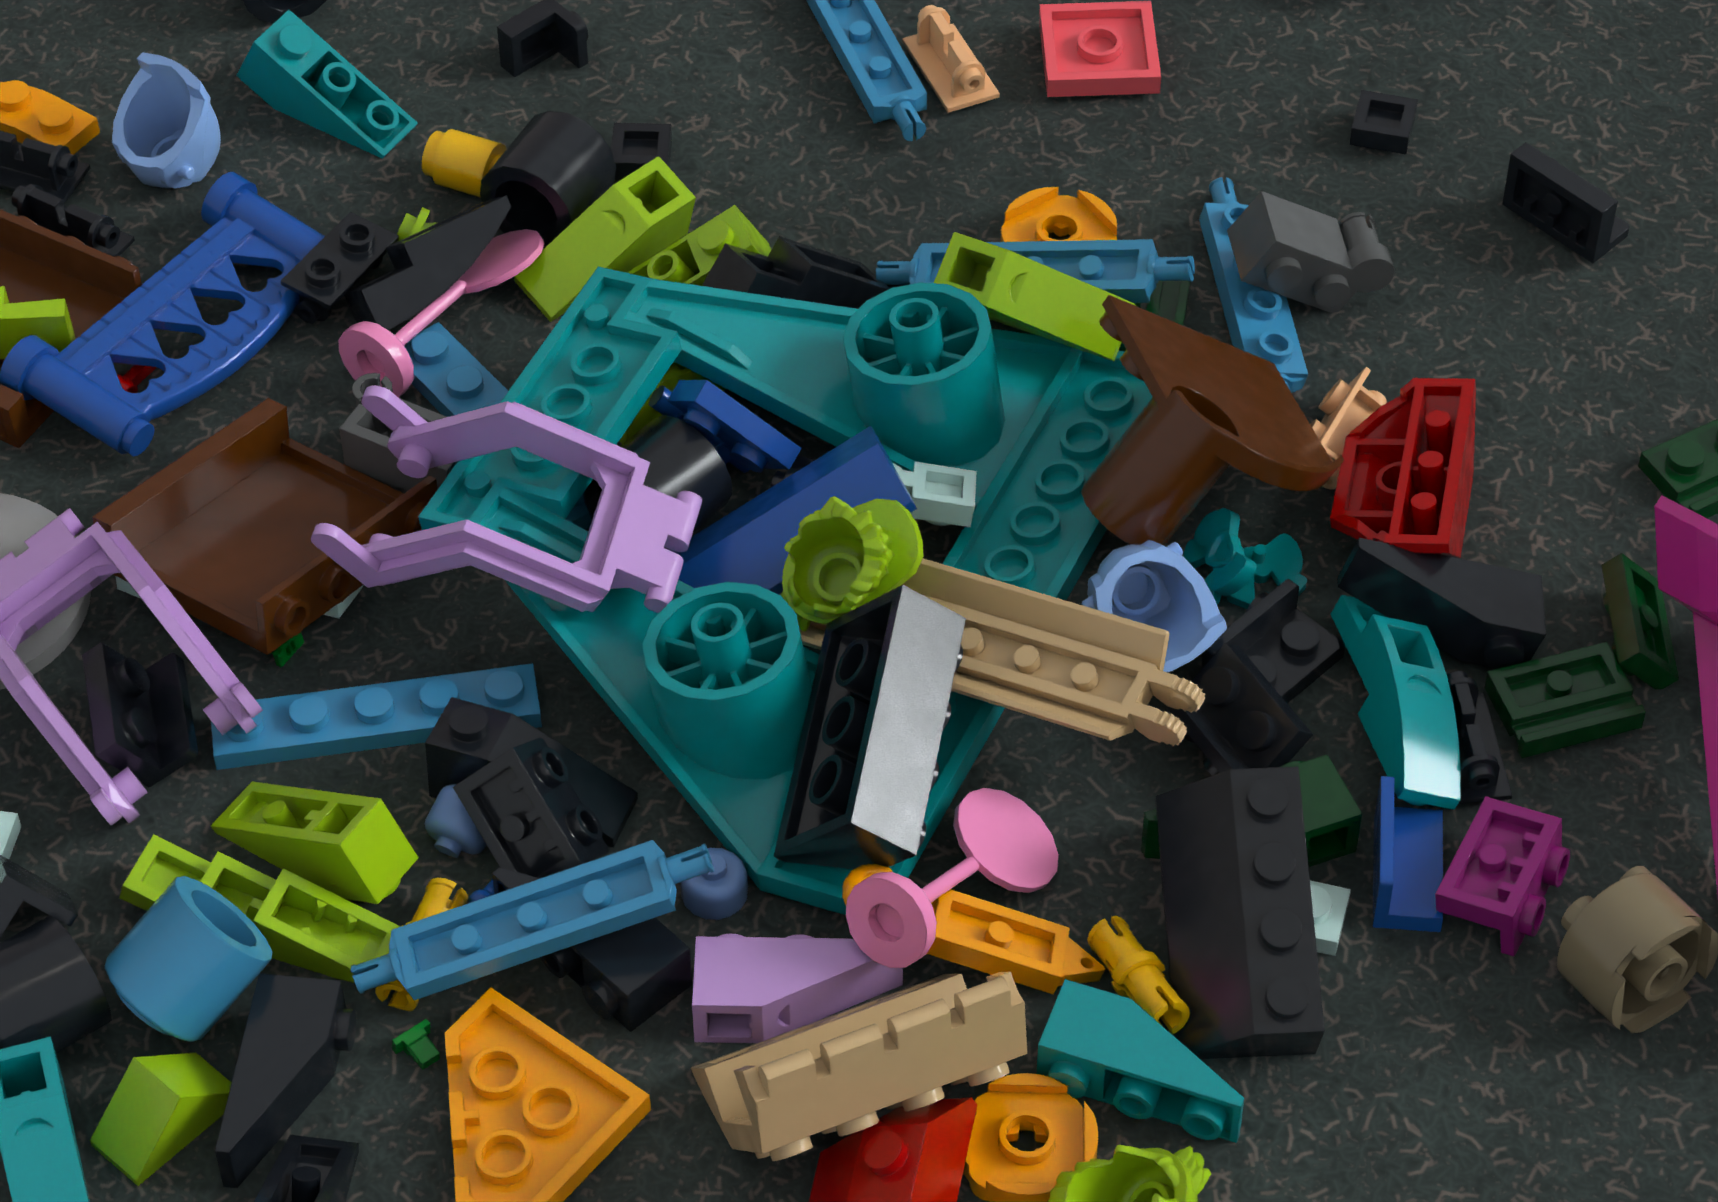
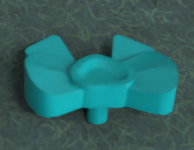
M1226 508L1217 509L1203 518L1195 531L1194 539L1188 541L1183 557L1194 568L1205 563L1215 568L1204 581L1217 605L1222 595L1229 596L1242 589L1252 578L1257 567L1254 561L1244 555V550L1238 537L1239 514Z
M1283 533L1267 545L1258 544L1243 548L1244 555L1255 562L1257 566L1256 571L1242 589L1227 596V601L1247 609L1255 599L1254 582L1265 583L1271 576L1277 587L1287 579L1293 581L1299 586V596L1306 588L1307 578L1301 575L1303 558L1297 542L1290 535Z

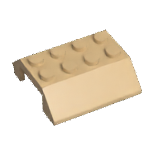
M998 972L987 976L988 982L969 989L966 988L962 973L943 974L691 1067V1070L731 1148L754 1152L757 1159L771 1156L772 1161H778L811 1149L813 1145L810 1136L819 1132L827 1134L837 1131L838 1136H844L879 1123L876 1111L886 1107L889 1110L903 1106L904 1111H910L935 1103L945 1098L942 1089L943 1085L949 1083L957 1085L968 1082L969 1086L972 1087L1009 1074L1010 1070L1007 1061L1027 1054L1025 1002L1016 988L1011 972Z

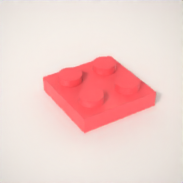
M1151 1L1040 4L1039 27L1047 97L1160 94L1161 70Z

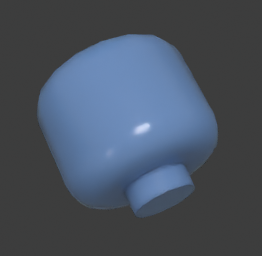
M457 784L446 785L439 792L425 819V829L436 840L434 847L439 852L458 858L461 851L469 854H478L486 847V843L453 789Z
M707 848L714 866V872L680 882L681 897L685 907L694 915L704 919L719 920L732 916L746 902L748 893L747 871L743 861L735 853L723 848Z

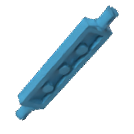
M806 0L873 123L893 119L899 126L905 140L913 141V134L916 140L920 139L926 132V126L917 112L927 110V92L875 0Z
M1219 177L1209 185L1213 203H1204L1199 222L1232 345L1274 363L1289 390L1293 393L1303 388L1308 371L1287 297L1241 281L1227 230L1249 205L1237 202L1234 184L1231 179L1226 177L1223 183V178Z
M1153 239L987 242L1013 251L1132 303H1150L1151 294L1155 290L1158 281L1193 282L1195 264L1193 256L1158 257ZM921 243L911 261H878L876 279L884 282L886 285H909L919 282L934 283L949 243Z
M650 840L392 929L389 954L357 965H351V972L354 974L352 975L360 994L366 990L399 980L413 1000H417L676 911V884L709 872H714L706 844H702L697 848L667 858L654 840Z

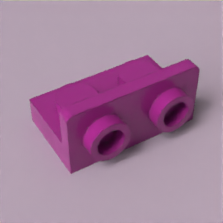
M1485 796L1435 893L1436 911L1500 930L1501 953L1515 957L1524 936L1534 937L1540 929L1546 908L1544 896L1549 886L1558 888L1565 878L1570 860V850L1562 847V818Z

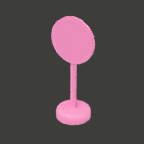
M529 229L511 231L493 237L472 266L444 294L425 307L396 334H393L377 323L368 321L351 325L342 333L338 343L343 364L353 379L357 380L360 376L368 373H379L381 387V380L386 376L392 382V393L398 398L403 395L414 380V365L404 346L463 294L480 292L497 286L530 266L542 253L545 244L542 237L537 231Z
M982 788L969 792L955 808L953 822L958 844L966 855V859L922 889L911 879L894 872L874 873L854 886L847 898L846 919L850 934L860 950L874 962L889 968H906L927 954L935 941L937 921L931 902L976 871L981 872L989 881L1009 891L1031 893L1044 888L1057 872L1059 854L1053 835L1041 817L1025 802L1005 791Z

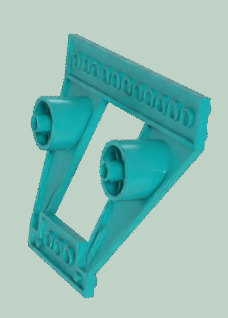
M598 266L500 403L506 401L510 403L517 402L617 445L675 361L836 447L871 426L891 462L903 470L913 471L914 462L916 461L977 471L975 509L971 527H964L944 560V565L1067 600L1107 530L1085 504L1081 493L1083 485L1153 396L1145 382L1132 375L1122 365L1120 357L1124 351H1118L1113 362L1037 335L992 329L987 309L971 293L948 284L919 282L890 288L867 300L859 309L652 279ZM512 447L458 461L418 518L422 530L467 519L565 561L574 563L580 559L588 531L569 522L566 518L593 479L521 448ZM505 580L728 851L735 853L743 861L747 875L761 891L846 915V905L842 898V885L849 872L853 869L783 862L773 857L819 659V654L803 646L797 614L781 595L757 584L723 582L693 588L678 580L672 601L660 613L646 608L644 605L646 594L631 588L610 589L592 613L588 610L581 612ZM951 691L949 698L951 715L945 729L942 731L936 760L939 765L938 777L930 790L924 818L926 835L916 856L889 867L894 873L909 878L1003 713L1004 707Z

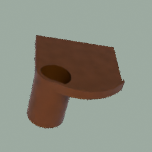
M1108 295L1102 303L1106 312L1099 320L1100 325L1110 336L1124 344L1127 350L1120 357L1122 365L1132 375L1143 380L1153 396L1084 483L1081 490L1084 502L1092 514L1109 531L1129 544L1141 545L1147 540H1152L1165 546L1229 465L1256 479L1280 488L1294 491H1311L1325 485L1343 463L1342 455L1332 462L1274 363Z

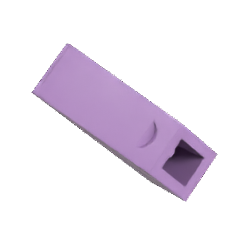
M723 934L718 937L696 936L692 996L694 1042L759 1043L816 1022L902 986L903 968H889L874 962L860 950L854 939L813 938L800 934L791 935L786 938L745 937L739 934Z

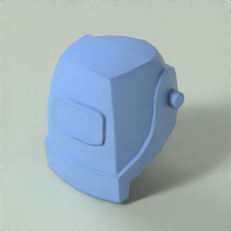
M142 52L137 57L140 69L121 98L113 122L112 144L122 162L145 185L177 189L190 186L193 182H200L214 164L221 143L218 119L210 104L211 97L201 81L178 62L161 55Z
M1147 540L1141 545L1130 544L1112 550L1099 565L1097 573L1088 579V598L1082 601V605L1169 631L1170 636L1163 671L1170 672L1189 663L1207 650L1227 630V625L1203 577L1181 556L1183 551L1177 542H1173L1165 547L1155 541Z

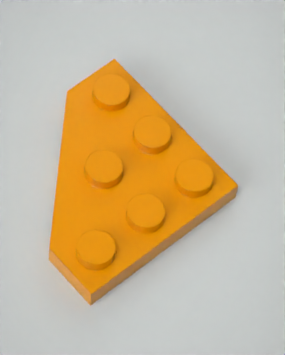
M491 987L445 1032L456 1202H564L651 1111L650 1095Z

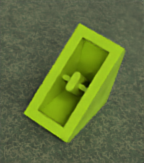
M197 1053L133 1057L90 1139L91 1146L133 1183L139 1186L224 1115L232 1082Z

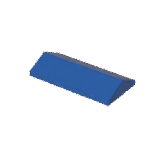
M869 426L692 536L687 551L675 552L684 559L678 580L693 588L723 582L757 584L779 595L783 591V568L789 554L784 549L785 544L791 538L798 535L800 521L815 511L821 510L830 497L836 496L852 508L876 498L897 500L910 513L915 511L917 507L877 434Z

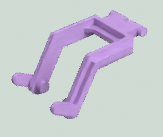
M376 385L368 386L365 389L361 403L370 413L393 431L387 446L391 453L398 458L397 468L407 476L423 478L428 474L430 468L518 447L592 478L598 482L602 489L580 559L574 563L565 561L467 519L396 537L377 533L371 536L368 544L360 545L335 525L328 523L317 524L312 533L311 542L367 588L384 586L471 565L581 612L588 610L593 613L610 589L631 588L646 594L644 605L649 610L660 613L672 601L684 563V559L675 552H685L688 550L702 504V498L699 495L690 491H681L678 493L677 498H673L643 485L650 465L649 461L639 458L632 451L517 402L510 403L506 401L427 422L390 390Z
M69 508L24 541L29 548L18 557L9 552L0 559V679L15 701L88 792L90 800L106 821L112 826L123 816L128 823H131L140 816L133 803L147 794V790L128 766L111 778L15 650L20 643L112 574L121 573L218 698L202 710L222 736L237 724L241 726L246 734L257 727L252 718L262 712L263 709L234 675L123 532L117 530L106 533L101 525L96 522L75 538L74 536L84 530L85 527Z

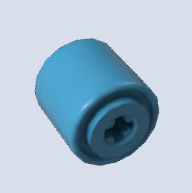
M181 876L174 879L106 959L105 970L119 998L139 1019L163 1034L193 1042L201 1040L272 960L273 951L265 936L237 906L204 883L187 876Z

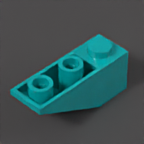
M290 10L286 11L253 42L236 75L273 109L382 159L418 124L417 121Z
M1067 979L1064 980L1038 1044L1037 1074L1055 1078L1067 1085V1094L1075 1099L1085 1096L1114 1105L1121 1113L1135 1119L1154 1117L1180 1125L1186 1132L1200 1139L1214 1140L1219 1137L1237 1143L1241 1129L1244 1105L1243 1096L1132 999Z
M51 1036L0 1049V1151L12 1202H90L65 1084Z

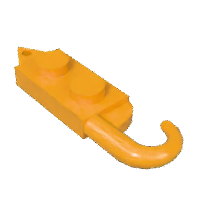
M866 864L851 870L842 885V898L845 905L855 885L874 873L893 872L892 869L879 864ZM951 889L931 902L937 925L935 941L927 952L928 955L991 975L998 972H1011L1014 982L1050 994H1054L1057 987L1063 985L1065 979L1077 983L1095 982L1101 979L1105 971V967L1069 938V927Z

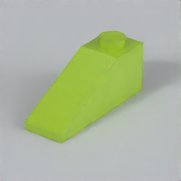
M252 781L211 825L214 832L280 869L284 868L344 899L379 904L382 899L392 894L398 888L403 875L419 858L381 798Z

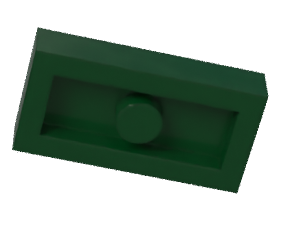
M1620 553L1601 565L1606 593L1603 595V603L1611 618L1615 640L1612 643V651L1626 674L1637 676L1654 689H1664L1678 681L1679 676L1663 593L1658 589L1657 578Z

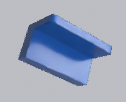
M1381 776L1374 815L1373 927L1441 932L1443 913L1436 911L1435 893L1443 880V810L1394 807L1395 778Z

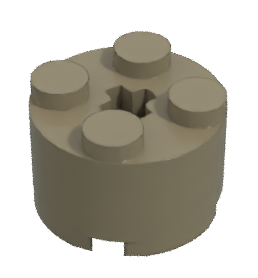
M1635 866L1628 870L1619 881L1603 890L1594 899L1591 896H1583L1568 907L1561 920V925L1567 932L1559 948L1557 968L1562 977L1616 1028L1620 1030V1025H1624L1631 1033H1641L1678 1012L1692 998L1683 988L1689 983L1696 972L1706 980L1718 956V933L1661 879L1653 875L1644 866Z

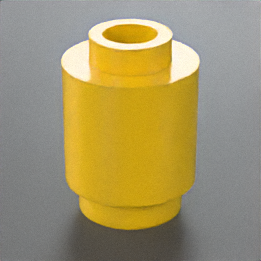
M449 129L445 133L435 131L429 137L423 151L422 171L425 175L433 177V181L437 185L480 197L481 180L506 151V146L502 143L455 129Z

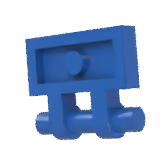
M679 380L673 392L662 385L653 392L649 399V406L660 414L680 418L696 428L713 445L725 464L729 462L743 473L749 470L761 473L764 468L790 469L802 449L708 380Z

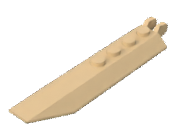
M924 558L916 574L902 584L966 618L961 641L963 657L954 674L951 688L953 692L1109 741L1132 733L1136 729L1150 740L1159 743L1164 742L1166 745L1171 744L1172 746L1175 744L1179 745L1187 733V727L1184 726V722H1181L1173 714L1148 706L1152 696H1155L1168 707L1178 710L1183 709L1185 712L1189 711L1191 713L1193 711L1197 712L1206 698L1204 697L1205 693L1202 692L1203 689H1200L1191 680L1188 681L1184 677L1179 678L1177 675L1163 671L1170 636L1167 630ZM811 622L807 631L800 630L803 645L821 650L826 625Z

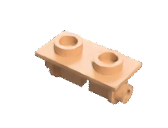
M928 5L922 8L918 14L917 34L902 38V43L947 113L1000 98V93L985 72L982 64L977 60L954 23L950 24V16L947 11L935 5Z
M1365 367L1349 384L1342 379L1338 380L1318 407L1326 413L1321 422L1315 419L1310 424L1332 462L1336 461L1340 455H1343L1346 436L1379 407L1387 403L1382 393L1368 390L1362 386L1371 371L1368 367ZM1340 466L1322 487L1336 489Z

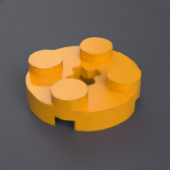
M1043 187L1019 196L1008 206L1005 212L1004 223L1001 227L1000 242L1117 240V219L1111 208L1103 200L1089 192L1077 190L1076 198L1069 195H1058L1059 187ZM1054 232L1059 237L1069 234L1070 237L1064 240L1049 238V233Z
M1011 1074L988 1083L987 1092L974 1100L977 1103V1110L963 1171L975 1196L990 1202H1048L1050 1191L1056 1186V1179L1061 1172L1074 1171L1077 1162H1088L1090 1159L1097 1158L1098 1126L1094 1113L1084 1101L1083 1108L1077 1099L1067 1094V1085L1055 1078L1040 1074ZM1027 1130L1034 1132L1036 1142L1045 1144L1034 1151H1021L1013 1147L1009 1142L1018 1141L1020 1131Z

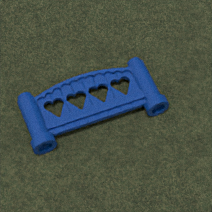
M236 172L225 173L212 185L202 205L201 216L205 223L212 226L61 352L36 335H29L21 339L10 350L2 364L0 384L22 393L25 400L37 399L118 453L138 456L145 451L154 436V426L149 423L151 420L157 419L189 403L223 382L251 360L274 337L299 303V294L282 286L281 280L325 236L257 195L258 191L254 183ZM232 263L274 267L279 269L282 274L276 278L267 279L265 289L251 292L242 287ZM193 296L237 300L244 306L237 311L228 312V319L223 324L211 325L202 319ZM153 329L197 333L204 340L199 344L190 345L186 356L172 359L162 353ZM113 363L157 367L163 370L164 374L159 378L148 380V387L143 392L130 393L122 388Z

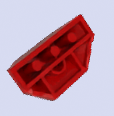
M1413 378L1400 389V396L1379 407L1346 436L1342 455L1344 461L1340 465L1330 516L1331 528L1357 540L1358 538L1388 543L1414 553L1441 554L1461 558L1474 476L1475 379Z
M970 1097L941 1099L930 1105L910 1111H904L903 1106L879 1118V1123L855 1132L820 1152L809 1202H957L977 1103Z

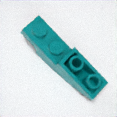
M1341 595L1330 615L1369 693L1358 712V716L1386 775L1395 778L1394 792L1397 798L1416 806L1428 804L1455 810L1461 800V766L1457 723L1447 674L1428 626L1389 618L1355 597Z

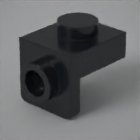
M542 0L497 26L500 64L513 77H517L558 52L579 69L588 64L587 40L589 35L584 21L576 12L568 11L555 0Z

